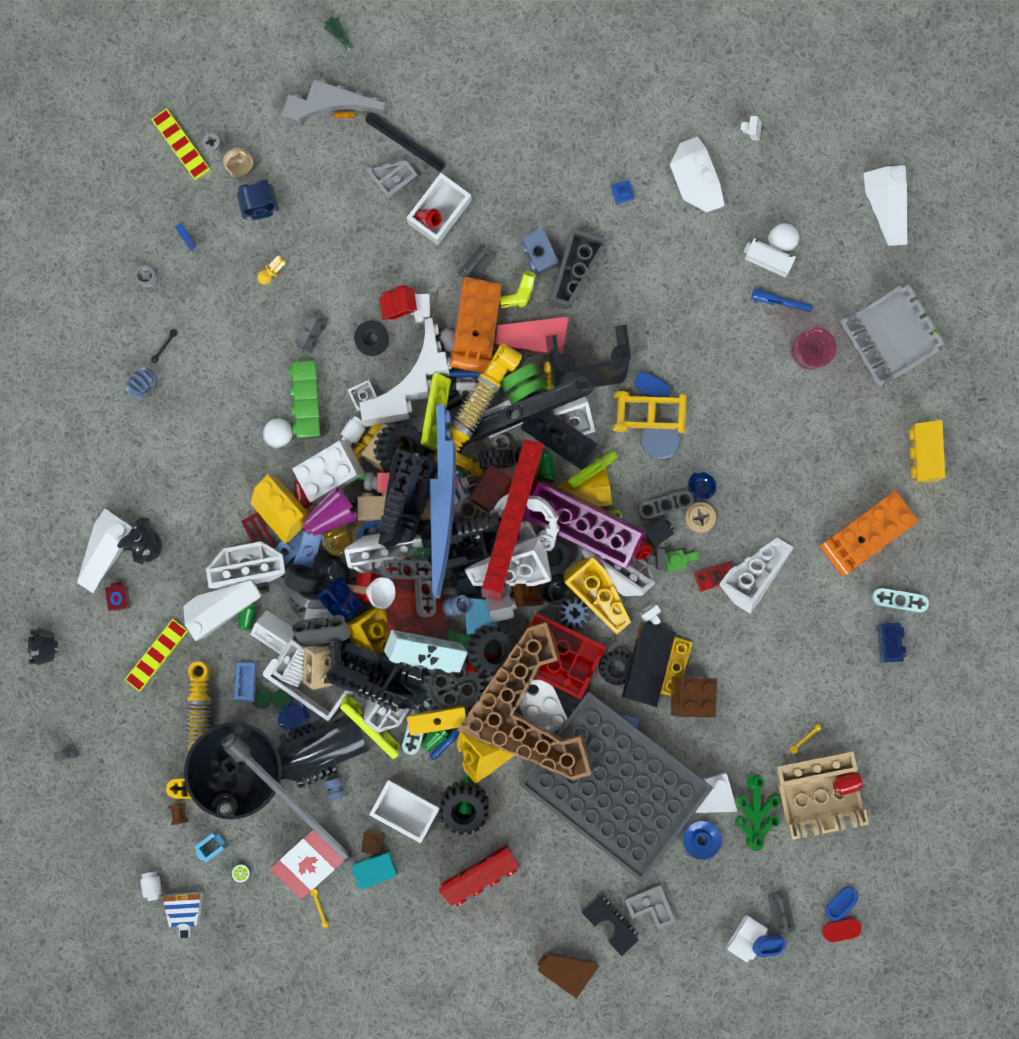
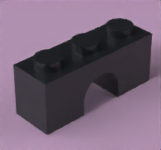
M597 895L581 910V913L594 927L605 920L614 924V933L607 940L623 956L639 941L636 937L638 932L631 925L627 927L624 924L623 920L625 918L618 910L613 912L609 907L611 903L605 896L600 897Z

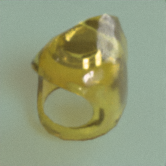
M347 524L321 533L323 546L331 555H345L344 548L353 543L352 533Z

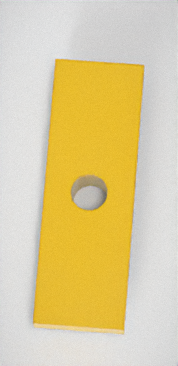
M677 637L674 638L661 689L662 694L671 696L672 676H684L693 642ZM674 664L679 665L678 671L673 670Z
M465 705L407 715L410 736L458 728L467 715Z

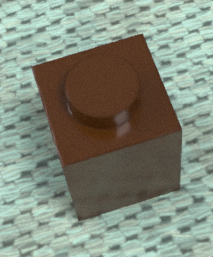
M365 831L363 833L361 852L381 855L384 833Z

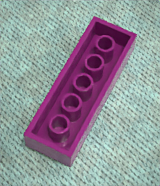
M546 480L538 482L532 496L543 498L550 504L555 513L558 514V535L624 568L631 566L647 532L646 530ZM528 507L526 508L524 518L544 528L549 525V521L545 520V515L541 511H532Z

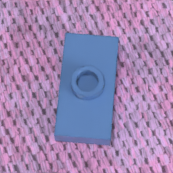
M302 530L293 564L313 569L314 558L317 555L322 534L313 536L312 534L308 535L305 530Z
M256 662L236 663L235 702H255Z

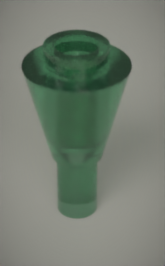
M339 17L329 18L324 23L326 25L324 29L340 41L346 50L350 49L352 44L346 37Z

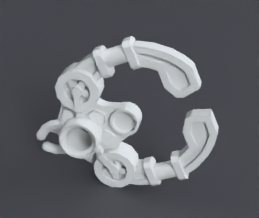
M509 494L503 496L497 502L494 510L490 511V516L494 513H498V517L503 516V510L505 509ZM529 496L527 507L532 511H541L545 515V520L549 521V525L546 526V530L540 531L537 535L532 525L527 521H523L519 530L520 539L516 544L539 537L545 550L549 551L554 548L556 543V536L559 532V526L557 525L559 516L543 498Z

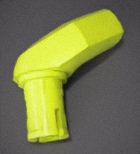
M525 270L519 288L515 292L516 294L500 296L501 309L517 305L520 308L526 306L533 290L535 273Z

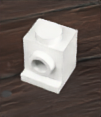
M415 294L417 311L411 313V315H414L415 323L423 324L425 319L430 318V295Z

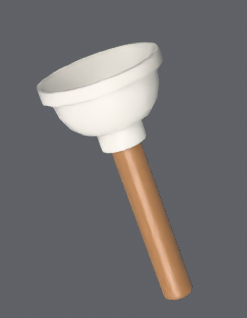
M385 577L376 578L368 587L344 584L342 587L346 592L367 594L369 601L376 608H387L395 598V586L389 578Z

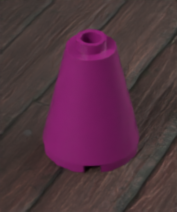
M335 487L303 520L305 524L302 527L308 535L316 536L357 520L358 516L356 512L352 513V505L338 487Z

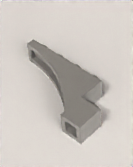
M320 79V81H313L307 100L298 94L294 96L288 95L281 116L283 121L301 126L303 122L335 111H366L384 115L386 104L379 98L373 97L371 99L366 97L364 93L358 91L353 93L344 86L338 85L335 87L330 85L328 81Z

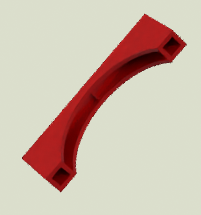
M524 439L482 586V597L501 602L519 530L541 461L543 443Z

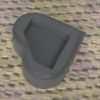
M77 749L54 753L55 761L79 757Z

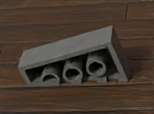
M573 228L570 230L548 305L564 310L570 306L608 239Z

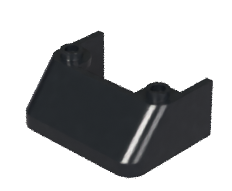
M627 324L615 326L617 346L611 352L612 362L576 367L575 359L571 354H559L556 335L546 336L553 388L581 376H585L593 381L594 387L624 382L627 378L631 356ZM588 381L582 382L580 390L587 389Z

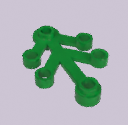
M751 774L747 778V786L752 789V809L748 805L747 797L738 796L735 799L736 806L741 808L746 815L737 816L735 818V825L740 827L747 836L746 845L753 851H759L763 848L766 834L772 827H777L780 823L777 816L770 815L760 829L761 821L772 808L779 806L780 800L777 796H769L764 806L760 809V793L765 781L759 774ZM748 818L752 822V829L748 826Z

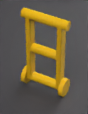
M625 391L614 393V398L618 399L617 424L613 425V431L626 432L628 428L678 429V433H685L687 395L681 394L679 398L629 396V393ZM625 402L648 403L647 422H624ZM656 403L679 404L678 424L655 423Z

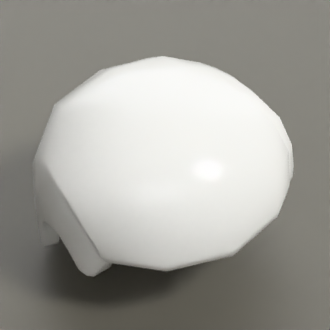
M779 224L770 231L768 236L769 244L771 247L782 252H789L798 245L799 232L791 224Z
M282 418L269 421L263 430L264 441L273 448L287 445L293 436L290 423Z

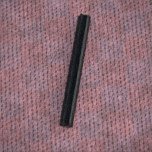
M369 113L366 116V123L439 172L444 169L446 163L373 113Z

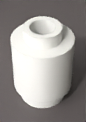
M355 416L352 420L350 419L340 434L342 436L341 440H348L350 446L352 443L356 445L366 430L362 420Z
M157 871L141 874L142 879L140 882L143 898H147L148 901L159 899V895L163 893L160 876L157 875Z

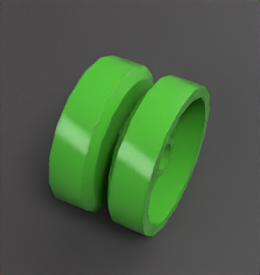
M537 363L528 364L501 380L500 384L504 392H511L508 396L511 405L527 399L528 395L535 391L544 392L549 388L545 378H537L541 372Z

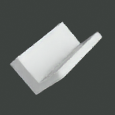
M266 610L255 623L250 634L280 655L290 640L295 637L292 631L293 626L269 610Z

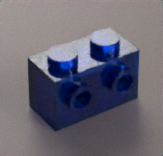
M341 577L329 583L316 595L332 616L342 615L346 622L351 620L364 607Z
M901 622L878 624L880 663L904 661L906 648L902 645V638H904L905 633L904 627H901Z
M295 703L288 704L282 707L283 711L278 712L280 716L277 717L278 723L281 728H285V731L311 722L306 706L303 703L295 705Z

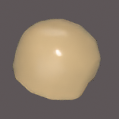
M233 148L223 157V165L233 177L246 175L253 168V159L244 148Z

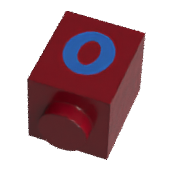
M122 582L110 583V587L105 588L108 611L131 609L128 586L122 585Z

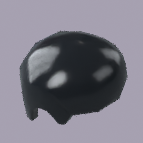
M555 576L551 577V581L540 585L539 595L543 601L551 605H560L567 600L571 589L564 582V578Z

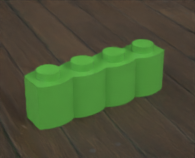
M316 361L292 362V367H289V376L293 378V386H290L291 397L295 399V404L291 405L292 416H296V423H293V434L297 435L298 439L321 438Z

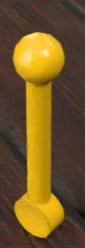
M816 724L806 737L796 746L790 748V752L792 754L797 753L801 745L816 732L822 730V726Z
M313 889L310 894L315 899L322 919V927L327 928L329 922L326 921L317 896L318 891Z

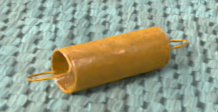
M354 111L331 112L334 113L333 117L355 118Z

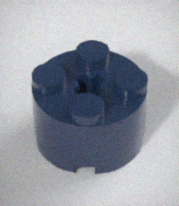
M260 180L257 184H244L238 187L237 198L243 219L247 220V217H252V220H260L271 217L274 210L276 212L279 211L274 186L268 184L267 180Z

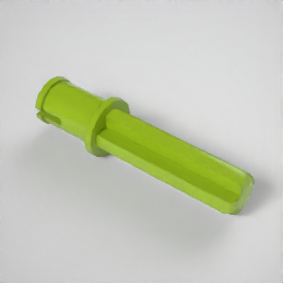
M610 450L602 457H597L595 462L568 479L569 486L572 489L576 488L598 472L605 471L607 466L618 460L617 454Z

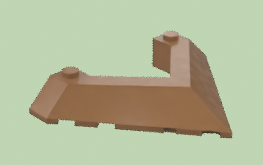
M548 623L529 627L457 731L475 737V739L489 745H495L503 751L536 763L571 780L592 775L589 754L583 734L563 739L516 712L541 665L560 659L557 645Z

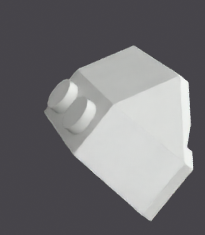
M699 137L681 142L670 163V168L682 199L702 209L704 212L723 207L724 201L720 182L706 147Z
M380 534L361 537L344 548L349 568L355 569L360 573L372 572L377 575H381L379 566L385 561L419 560L425 555L419 535H416L415 539L411 542L399 543L394 547L388 548L378 544ZM405 564L403 566V572L409 571L410 567ZM388 566L386 571H397V568H389Z
M262 541L224 548L206 568L209 588L217 589L252 580L254 584L270 582L286 574L283 555Z
M586 548L582 549L585 559L593 556L607 570L616 591L623 596H643L655 583L650 565L643 560H636L634 558L631 566L624 568Z
M370 698L364 704L363 722L379 733L398 727L410 709H399L398 712L390 710L391 706L387 709L384 707V703L380 706L377 704L378 700L376 703H373Z

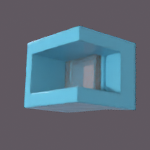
M217 830L197 844L195 852L198 858L206 863L229 845Z

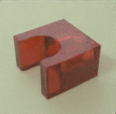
M490 465L471 495L470 501L488 512L494 510L495 505L510 485L511 477Z

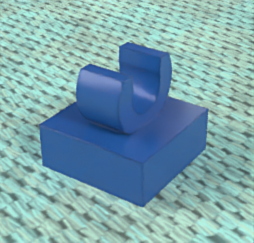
M629 180L611 185L616 204L634 200Z

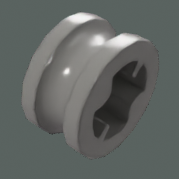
M501 434L494 438L493 447L495 450L509 449L510 440L507 436ZM501 438L505 439L506 447L498 448L496 441L498 439L501 441Z

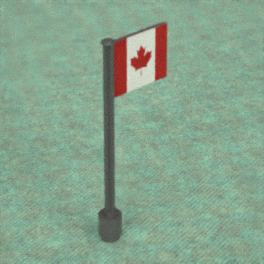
M231 733L222 741L223 749L236 762H245L312 828L269 867L302 900L343 861H350L352 853H349L250 756L251 747L238 735Z

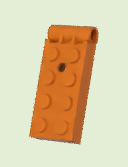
M464 277L461 284L450 367L478 373L485 372L492 358L501 284Z
M895 490L819 547L839 574L844 577L919 521ZM858 537L863 539V543L858 542Z

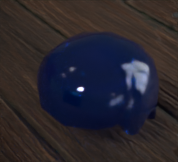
M705 471L700 473L694 472L688 479L687 489L694 499L703 501L714 496L717 483L713 476Z

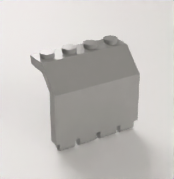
M911 284L898 286L873 304L840 321L844 331L851 338L854 348L860 353L863 363L869 368L874 381L879 387L943 350L941 346L946 343L940 332L935 334L932 332L937 327L929 315L923 317V314L927 311L920 299L913 300L917 294Z

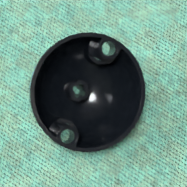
M241 720L222 723L202 733L192 744L184 765L185 785L192 800L206 813L221 819L233 820L253 815L264 808L276 793L245 762H236L223 749L222 741L229 734L234 733L237 726L244 727V732L238 736L251 747L250 756L279 784L281 780V758L274 742L263 731L252 725L245 724ZM231 760L233 766L227 769L225 763ZM229 804L230 809L228 812L223 813L220 811L222 805Z

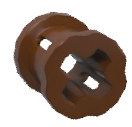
M185 803L168 806L172 816L171 825L189 822L185 815Z

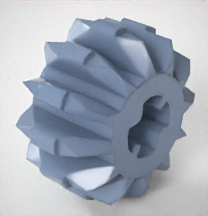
M142 367L129 378V381L126 383V390L132 397L138 400L146 398L157 384L158 377L150 369Z
M577 597L573 599L574 604L568 598L566 602L569 606L567 607L562 603L560 606L565 611H558V614L565 615V617L559 619L560 622L567 620L568 622L564 626L566 628L572 623V630H575L576 623L582 629L583 625L580 621L582 620L588 624L589 621L584 616H591V613L584 612L590 607L588 605L582 607L584 604L583 600L577 604ZM573 608L580 612V616H577V619H573V616L569 615V611L572 612Z

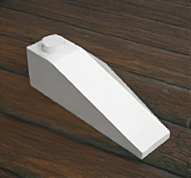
M249 580L198 595L183 606L185 626L195 641L203 639L262 597V594L254 582Z

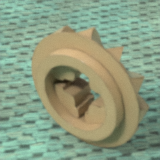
M698 502L688 508L685 517L686 523L696 533H705L714 526L716 513L709 504ZM698 510L701 512V515H708V517L703 519V526L699 520H693L698 516Z

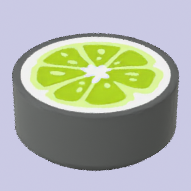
M239 863L232 868L231 877L236 883H245L251 877V869L248 865Z

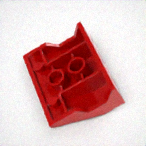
M536 613L529 627L548 623L555 639L560 659L541 665L535 677L581 700L606 647Z
M506 845L442 882L438 890L451 906L456 904L458 907L467 901L466 897L471 894L475 897L484 891L483 887L488 884L492 887L501 881L500 877L504 875L509 877L516 873V868L519 867V864L509 846Z

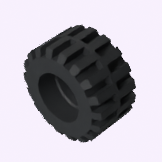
M391 424L388 427H384L381 429L383 433L377 434L379 439L374 441V444L377 446L373 448L374 453H377V456H375L376 460L381 461L379 464L382 467H386L385 469L390 471L395 454L394 444L399 437H402L406 442L407 450L422 455L424 452H427V448L420 444L422 432H418L419 429L412 427L410 424Z
M485 625L481 626L482 629H475V634L471 633L469 635L470 641L466 640L465 644L468 645V648H465L468 652L466 660L470 661L469 665L475 668V671L495 676L516 646L513 643L516 640L510 636L511 633L503 628ZM494 639L498 644L499 651L496 658L488 662L484 657V648L490 640Z
M461 781L460 784L455 782L452 787L448 786L446 792H443L439 816H441L440 820L442 823H445L447 829L452 828L451 832L456 833L458 831L459 835L467 832V835H470L473 830L477 832L479 827L485 825V821L488 818L489 799L484 789L480 791L481 786L478 784L474 786L471 781H469V784H466L465 781ZM460 801H466L471 803L475 810L472 814L457 813L453 806Z

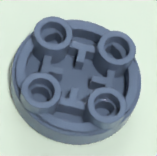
M655 421V423H669L666 421ZM645 428L641 437V444L645 453L655 459L669 458L676 452L680 443L677 429Z

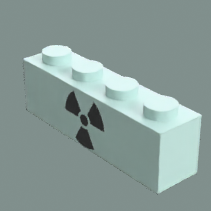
M391 630L384 649L389 660L394 663L405 662L411 666L421 665L431 670L437 668L448 673H452V671L460 673L468 653L461 643Z

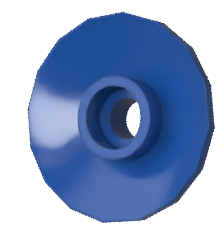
M708 821L692 823L687 827L683 835L685 850L690 856L699 860L712 858L721 847L722 837L720 831L714 824ZM700 836L705 837V842L702 844L698 842Z

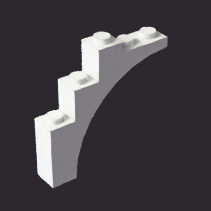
M432 318L425 319L423 348L411 372L389 392L375 399L360 402L361 417L365 427L410 419L409 413L412 412L411 401L429 398L433 374L438 372L445 377L450 376L449 369H452L450 367L451 360L447 358L445 352H442L440 341L437 342L436 336L439 335L438 324H434Z

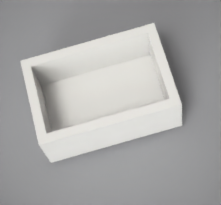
M440 173L407 216V223L439 245L472 201L471 194ZM437 209L442 215V222L439 226L430 228L421 221L416 220V212L418 210Z
M348 440L334 443L293 468L309 502H318L325 498L335 487L340 489L365 474Z
M389 779L369 815L421 843L440 807Z

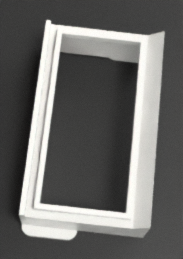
M291 639L279 658L273 659L263 672V676L329 722L340 708L342 698L346 694L351 696L353 692L345 690L334 708L329 712L291 684L273 675L272 673L291 641L299 643L296 639Z

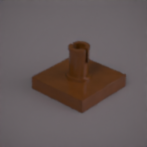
M527 584L511 586L512 594L509 595H514L516 607L543 605L542 598L539 595L540 584L535 586H527Z

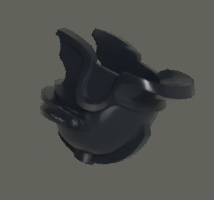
M146 517L139 518L134 524L132 533L124 536L117 544V547H123L124 551H132L133 561L141 565L158 558L162 550V540L156 532L151 530L149 527L150 519Z

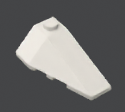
M905 165L887 166L863 173L865 193L878 219L887 245H907V181Z
M104 509L94 523L77 583L94 593L124 549L123 547L118 548L117 544L124 536L130 535L134 527L107 509Z
M539 537L516 544L506 584H509V586H515L516 584L535 586L551 581L547 552ZM491 556L465 568V572L473 586H483Z
M779 538L774 539L752 557L749 556L743 563L730 569L720 583L721 588L735 605L751 614L794 547Z

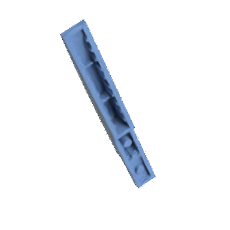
M444 404L437 405L438 479H430L432 593L435 598H440L446 571L453 524L456 484V446L453 440L451 441V431L448 429V423L451 422L450 411H447Z

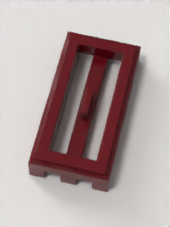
M258 512L241 521L252 543H256V540L247 524L249 521L260 541L266 544L254 521L257 518L270 543L268 546L271 548L276 547Z

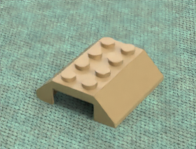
M854 751L777 766L778 789L791 840L800 839V833L803 838L807 837L806 824L811 825L814 835H819L818 826L821 834L838 831V824L840 830H845L846 824L843 819L845 816L849 817L853 828L858 827L857 821L859 826L869 825L866 809H863L860 792L857 791L840 796L839 793H835L832 784L835 782V777L851 772L855 774V771H858Z

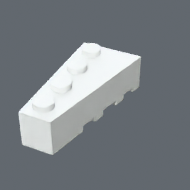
M722 773L704 778L714 788L695 813L737 812L727 774Z

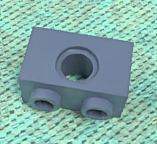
M543 228L522 237L523 243L520 245L523 253H528L530 257L528 263L532 272L536 271L537 275L558 267L559 262ZM536 249H541L544 254L536 256L533 252Z

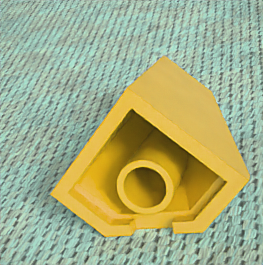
M459 733L457 748L459 752L462 751L465 760L462 765L464 771L475 784L515 756L499 749L495 745H489L468 734Z

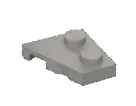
M406 160L395 164L389 163L381 167L365 169L387 199L418 177Z

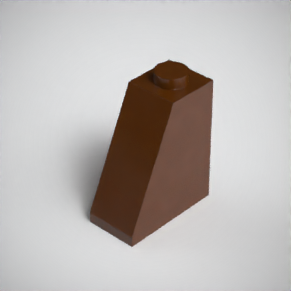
M550 952L547 956L543 954L537 962V965H539L538 972L576 999L599 967V964L595 961Z

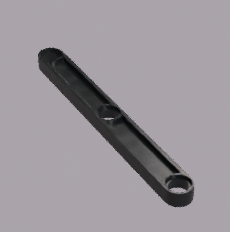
M581 376L482 417V420H478L479 424H476L477 427H473L475 431H471L473 435L470 439L465 441V443H461L463 444L462 447L583 398L592 393L594 383L589 378ZM588 381V388L581 391V383ZM514 410L519 411V416L516 419L511 418Z

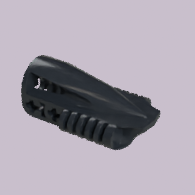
M397 447L390 467L384 514L381 516L382 520L378 525L380 534L378 544L388 548L394 547L399 543L411 542L415 539L417 528L420 525L419 521L422 519L421 516L427 505L426 501L429 499L430 479H434L437 471V462L434 459ZM420 482L423 484V488L419 486Z
M498 513L491 514L490 518L488 515H484V519L478 516L477 520H474V517H472L469 522L467 519H463V522L456 520V523L452 524L446 568L465 564L466 567H469L470 563L474 565L490 557L502 517H498ZM431 525L420 526V538L422 545L425 547L426 560L432 566V552H430L432 547Z
M346 643L342 648L343 665L332 664L327 672V683L346 691L358 693L359 697L362 698L364 696L366 700L371 698L373 703H376L378 700V705L382 706L384 703V707L387 709L391 706L390 710L394 712L407 708L418 710L424 703L427 695V690L421 683V668L417 666L411 668V665H405V662L394 663L389 660L388 656L386 657V653L381 652L379 655L352 643Z
M350 717L321 728L318 721H315L316 731L310 723L308 724L310 733H308L305 726L301 727L303 736L299 729L295 730L296 739L292 731L288 732L290 741H288L286 734L279 736L281 745L278 748L282 764L281 780L289 779L296 781L300 789L306 786L304 777L308 785L312 784L310 775H312L314 782L319 781L316 772H318L321 779H325L323 770L330 777L332 774L329 767L332 768L334 774H337L336 764L370 751L360 727Z

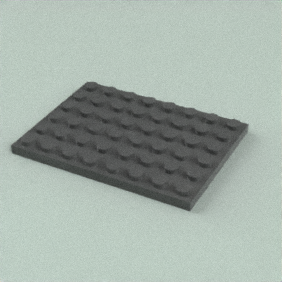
M588 691L556 735L566 739L583 734L589 754L592 775L571 780L564 775L550 771L535 763L519 785L629 873L643 882L714 787Z

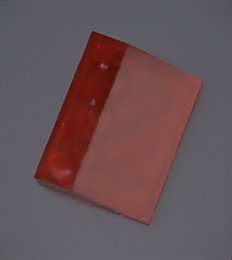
M403 566V572L409 575L410 567ZM422 567L417 569V571L427 572V569ZM386 568V571H397V568ZM390 579L395 586V598L392 604L386 608L388 638L391 630L448 641L446 617L443 610V586L440 598H436L435 614L422 618L416 611L415 580ZM423 584L421 590L427 595L429 588L426 584ZM423 606L424 610L429 611V607Z

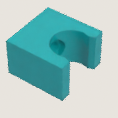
M390 850L381 853V855L378 854L355 863L351 867L359 890L394 878L399 873Z

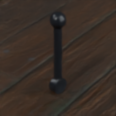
M175 329L170 330V336L156 355L151 357L153 363L158 362V357L173 337L177 336Z

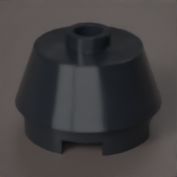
M41 628L30 629V635H33V637L28 638V653L32 657V659L28 660L29 664L39 666L53 661L54 653L58 652V641H55L54 633Z

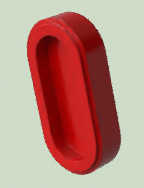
M853 918L826 923L822 928V935L829 942H839L857 938L862 928L861 924Z

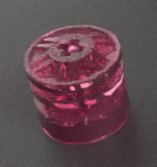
M814 327L807 329L795 338L792 343L791 354L799 367L805 370H816L826 366L833 360L837 345L835 338L829 331L824 328ZM814 346V347H815L814 352H816V353L810 354V353H809V351H810V348H809V347Z

